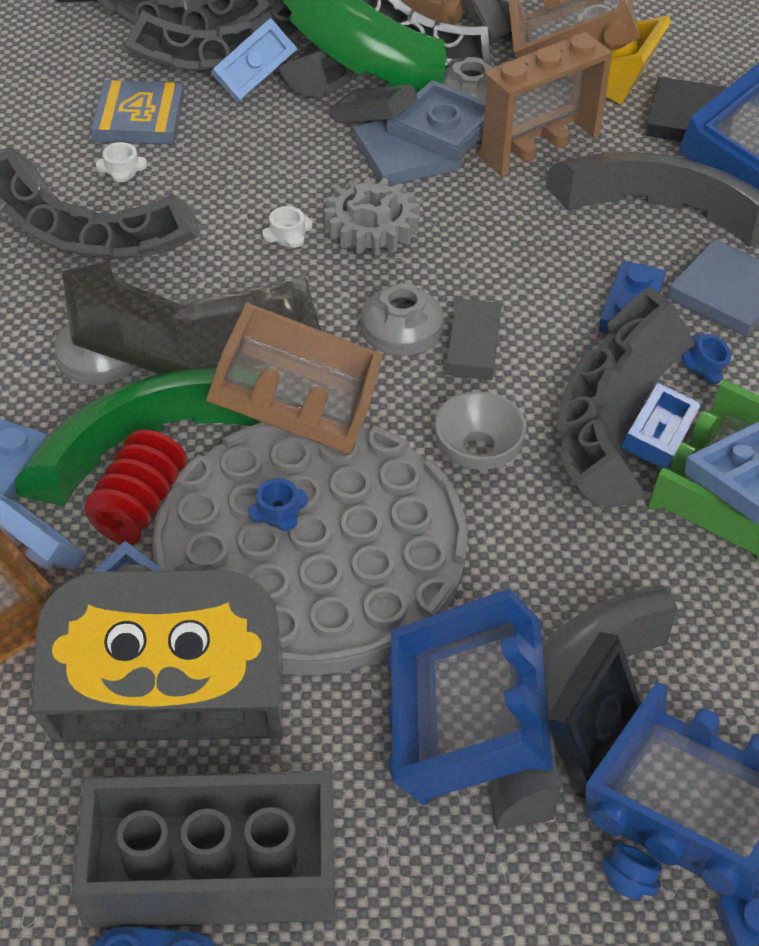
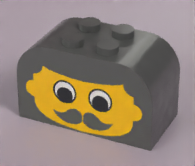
M201 564L179 565L175 568V571H152L149 567L143 565H124L117 568V572H92L77 576L61 585L49 597L40 613L36 633L31 713L52 743L283 738V657L278 617L274 603L266 590L250 577L234 571L210 570L207 566Z

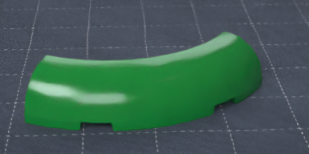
M282 0L291 11L290 21L321 50L355 73L364 75L368 71L390 82L388 86L413 85L416 94L431 80L442 84L446 69L444 40L408 28L385 16L363 0Z
M217 368L188 369L147 377L100 396L65 419L27 459L16 477L15 491L18 497L65 507L72 493L83 479L100 464V456L120 442H125L126 438L134 431L145 429L161 432L163 424L185 419H192L195 424L226 423L247 426L258 424L259 421L206 401ZM234 368L229 380L254 389L260 371Z

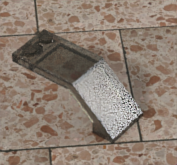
M110 261L62 271L70 336L73 345L157 374L188 369L217 368L223 350L246 302L321 331L306 277L179 304L114 279ZM240 355L235 369L253 370L269 365Z

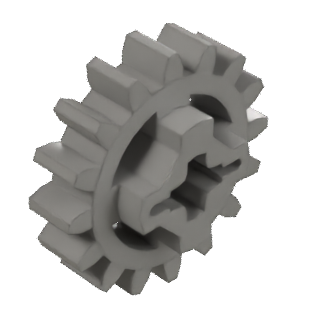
M366 177L364 183L360 184L350 180L348 181L347 190L336 187L335 197H327L325 228H329V237L331 239L340 238V247L343 249L350 245H355L357 254H361L365 248H372L374 255H379L381 248L385 247L395 252L397 251V242L408 245L411 243V234L418 233L420 204L415 203V194L413 192L404 193V185L401 183L390 187L386 178H383L379 184L373 183L370 177Z

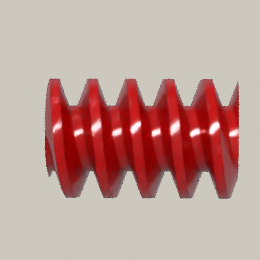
M144 429L131 433L126 438L123 447L116 453L114 462L106 468L104 477L97 482L94 492L86 499L84 509L92 526L103 536L115 543L122 544L124 541L130 545L138 543L142 536L141 531L149 527L152 519L151 516L158 512L161 505L160 501L168 496L169 486L176 482L179 471L186 466L187 456L184 449L172 438L157 431Z

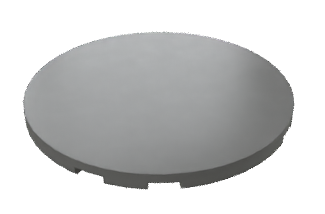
M330 417L345 423V418ZM264 422L229 434L222 438L221 445L215 447L204 456L197 455L181 470L164 504L160 505L153 531L154 562L164 571H175L177 566L183 564H201L207 566L210 570H228L241 573L256 581L266 590L277 612L283 657V673L295 675H323L345 672L388 658L391 654V630L446 611L460 585L467 549V526L463 507L448 477L433 460L429 459L427 461L423 456L411 449L409 441L377 426H373L372 429L361 427L350 455ZM274 478L286 479L291 481L297 489L306 492L308 504L300 508L296 516L298 524L294 529L281 531L277 526H272L267 522L254 523L249 519L248 508L256 504L257 490L267 480Z

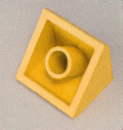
M669 15L637 21L640 39L610 50L612 58L606 97L622 105L649 64L671 23Z

